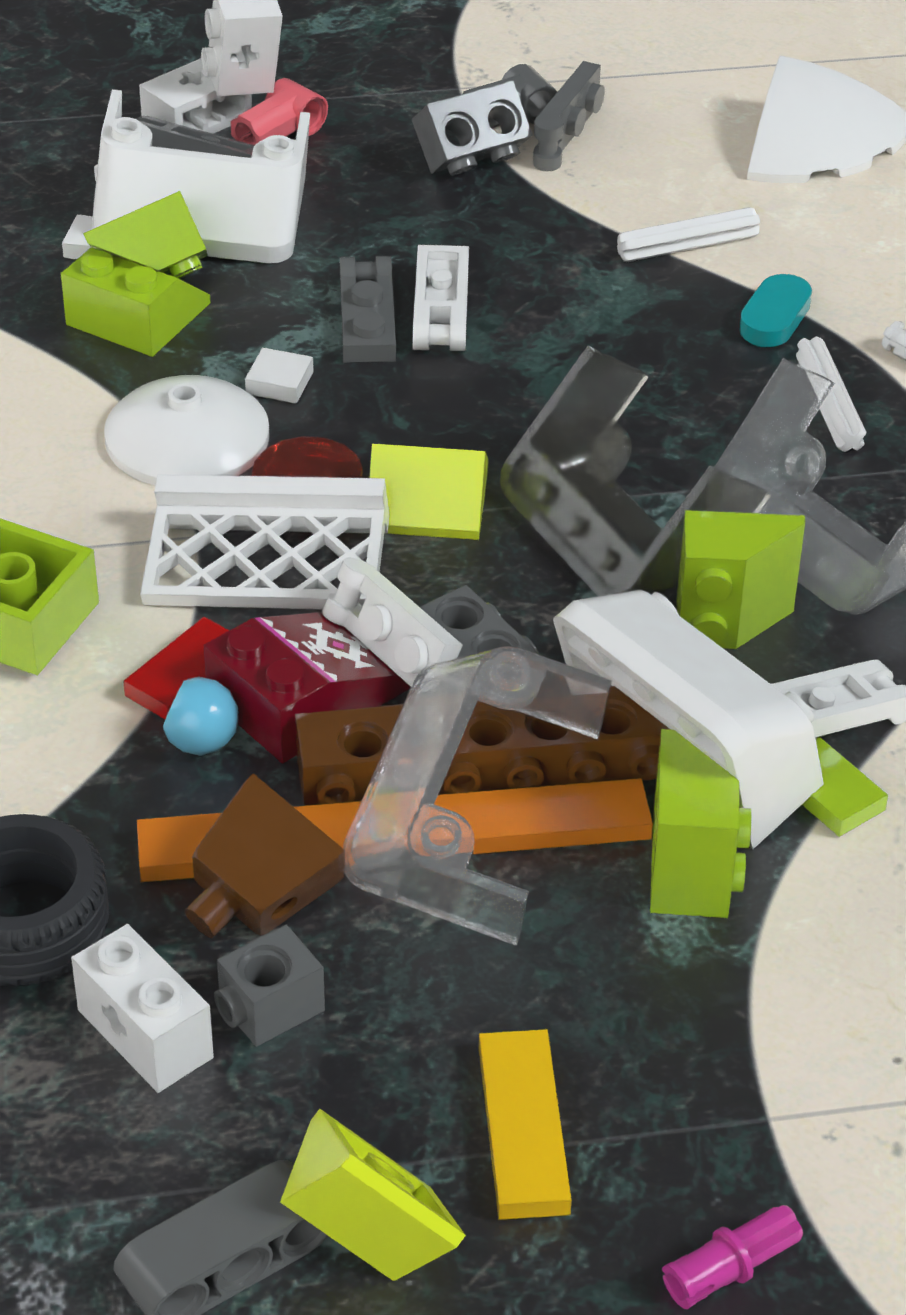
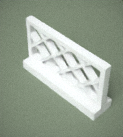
M157 474L154 490L157 508L140 593L143 605L323 609L328 596L337 592V588L330 582L337 578L343 559L351 557L363 560L367 557L366 563L380 572L384 533H388L390 517L386 483L383 478ZM168 529H194L200 531L179 546L167 536ZM229 530L256 532V534L236 547L222 536ZM286 531L313 533L312 536L294 548H291L279 537ZM342 533H370L367 539L351 550L337 538ZM212 542L225 555L202 569L190 556ZM269 544L282 556L262 570H259L247 558ZM326 545L339 558L318 572L305 558ZM178 564L192 576L178 586L158 585L160 576ZM236 565L250 577L237 587H221L215 581V579ZM293 566L307 578V580L295 588H279L272 582ZM361 594L358 601L362 607L366 600L364 594Z

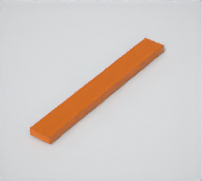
M642 778L294 807L345 850V865L652 839L653 828ZM222 813L137 820L141 882L194 878L192 856Z

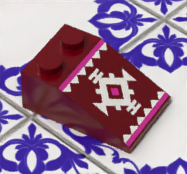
M322 612L251 618L204 644L206 678L219 682L231 691L238 706V725L282 764L297 756L295 714L380 707L412 688L344 626L331 622L325 618Z

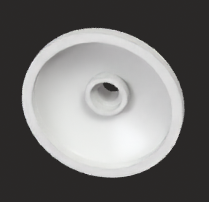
M200 375L171 376L138 387L115 405L108 415L104 428L106 449L114 464L134 479L154 486L156 485L157 474L239 476L258 462L269 442L268 417L258 400L230 382Z

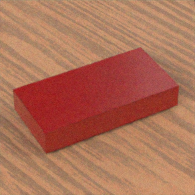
M204 616L123 681L125 696L161 718L166 719L183 681L195 677L206 678L204 644L230 630Z

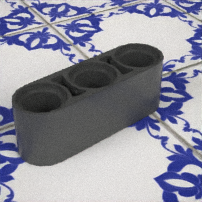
M278 1160L260 1168L143 1232L120 1251L114 1262L113 1270L144 1315H201L309 1254L322 1244L328 1235L280 1203L294 1166L293 1162Z

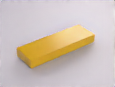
M548 1029L479 1033V1056L498 1219L571 1215L572 1200Z

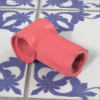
M288 78L279 79L275 82L274 93H267L265 101L230 121L231 136L237 141L256 145L258 142L273 135L287 137L295 131L297 132L300 112L310 113L309 136L320 130L328 114L327 100L316 92Z

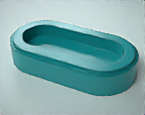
M776 274L767 277L741 312L739 329L741 336L749 343L760 347H775L787 342L810 309L811 285L805 279L791 274Z

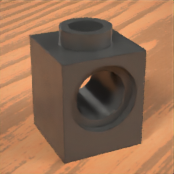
M287 924L217 959L219 989L214 992V999L218 1011L231 1028L239 1026L256 1047L325 1011L324 967Z

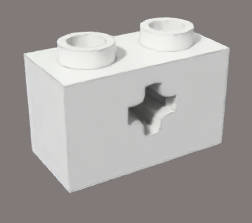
M213 0L212 9H206L205 29L209 39V47L202 48L201 63L204 76L211 77L217 97L274 93L283 17L277 0Z
M201 58L139 85L142 116L158 118L212 134L230 127V121L252 108L251 94L217 97L211 77H205L203 74Z
M129 924L124 925L71 957L78 1011L157 1093L214 1058L210 1005Z

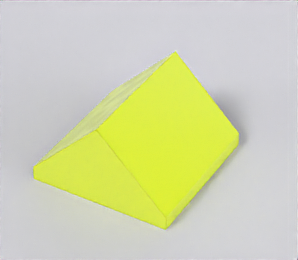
M372 444L370 478H383L386 483L390 515L388 533L386 534L479 540L488 473V457L485 451Z
M319 1109L310 1121L280 1203L393 1281L458 1247L466 1235L430 1186L323 1110Z

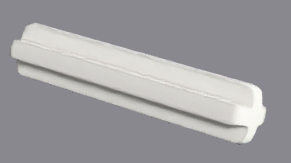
M748 207L622 232L618 235L617 250L623 261L631 262L751 238L759 234L760 218L754 208Z
M817 336L811 340L803 338L797 344L799 351L796 353V357L833 440L841 451L846 452L851 448L858 451L865 444L863 437L866 435V430L823 339Z

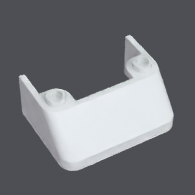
M112 89L101 131L93 208V229L180 191L206 247L208 256L261 263H279L287 260L294 251L305 183L310 113L300 112L296 140L282 135L269 136L254 146L252 158L152 146V132L146 125L134 118L122 117V91Z
M643 590L574 600L554 617V626L573 689L616 686L664 725L678 732L739 780V808H751L750 848L754 849L824 784L815 733L811 724L814 721V715L809 706L795 693L787 692L783 694L681 618L673 604L662 594L654 592L651 595Z

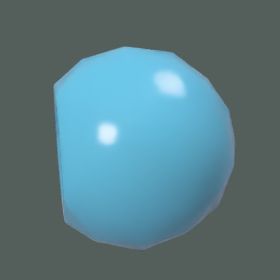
M203 677L187 679L183 681L163 724V730L168 741L183 752L199 756L213 753L225 746L236 733L239 720L238 706L231 691L219 682Z

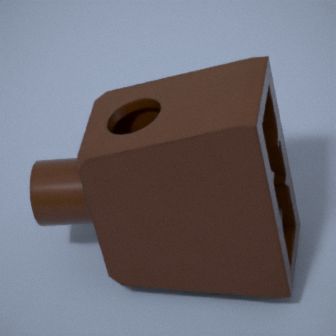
M253 773L241 786L192 856L194 879L204 891L185 909V914L190 922L209 938H213L234 916L255 934L265 935L344 878L345 850Z

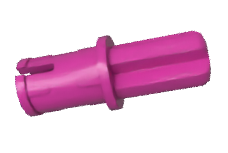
M785 1205L773 1207L733 1231L727 1227H720L713 1232L712 1240L705 1243L704 1246L662 1267V1271L665 1273L663 1280L666 1288L680 1307L689 1309L723 1286H727L734 1281L743 1284L753 1278L754 1267L801 1240L803 1236L802 1227L792 1209Z

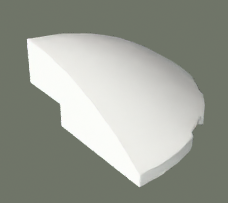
M779 56L761 115L748 168L747 180L769 183H807L812 172L832 170L842 178L865 171L871 167L874 156L884 151L894 155L905 144L906 111L873 88L841 72L812 62Z

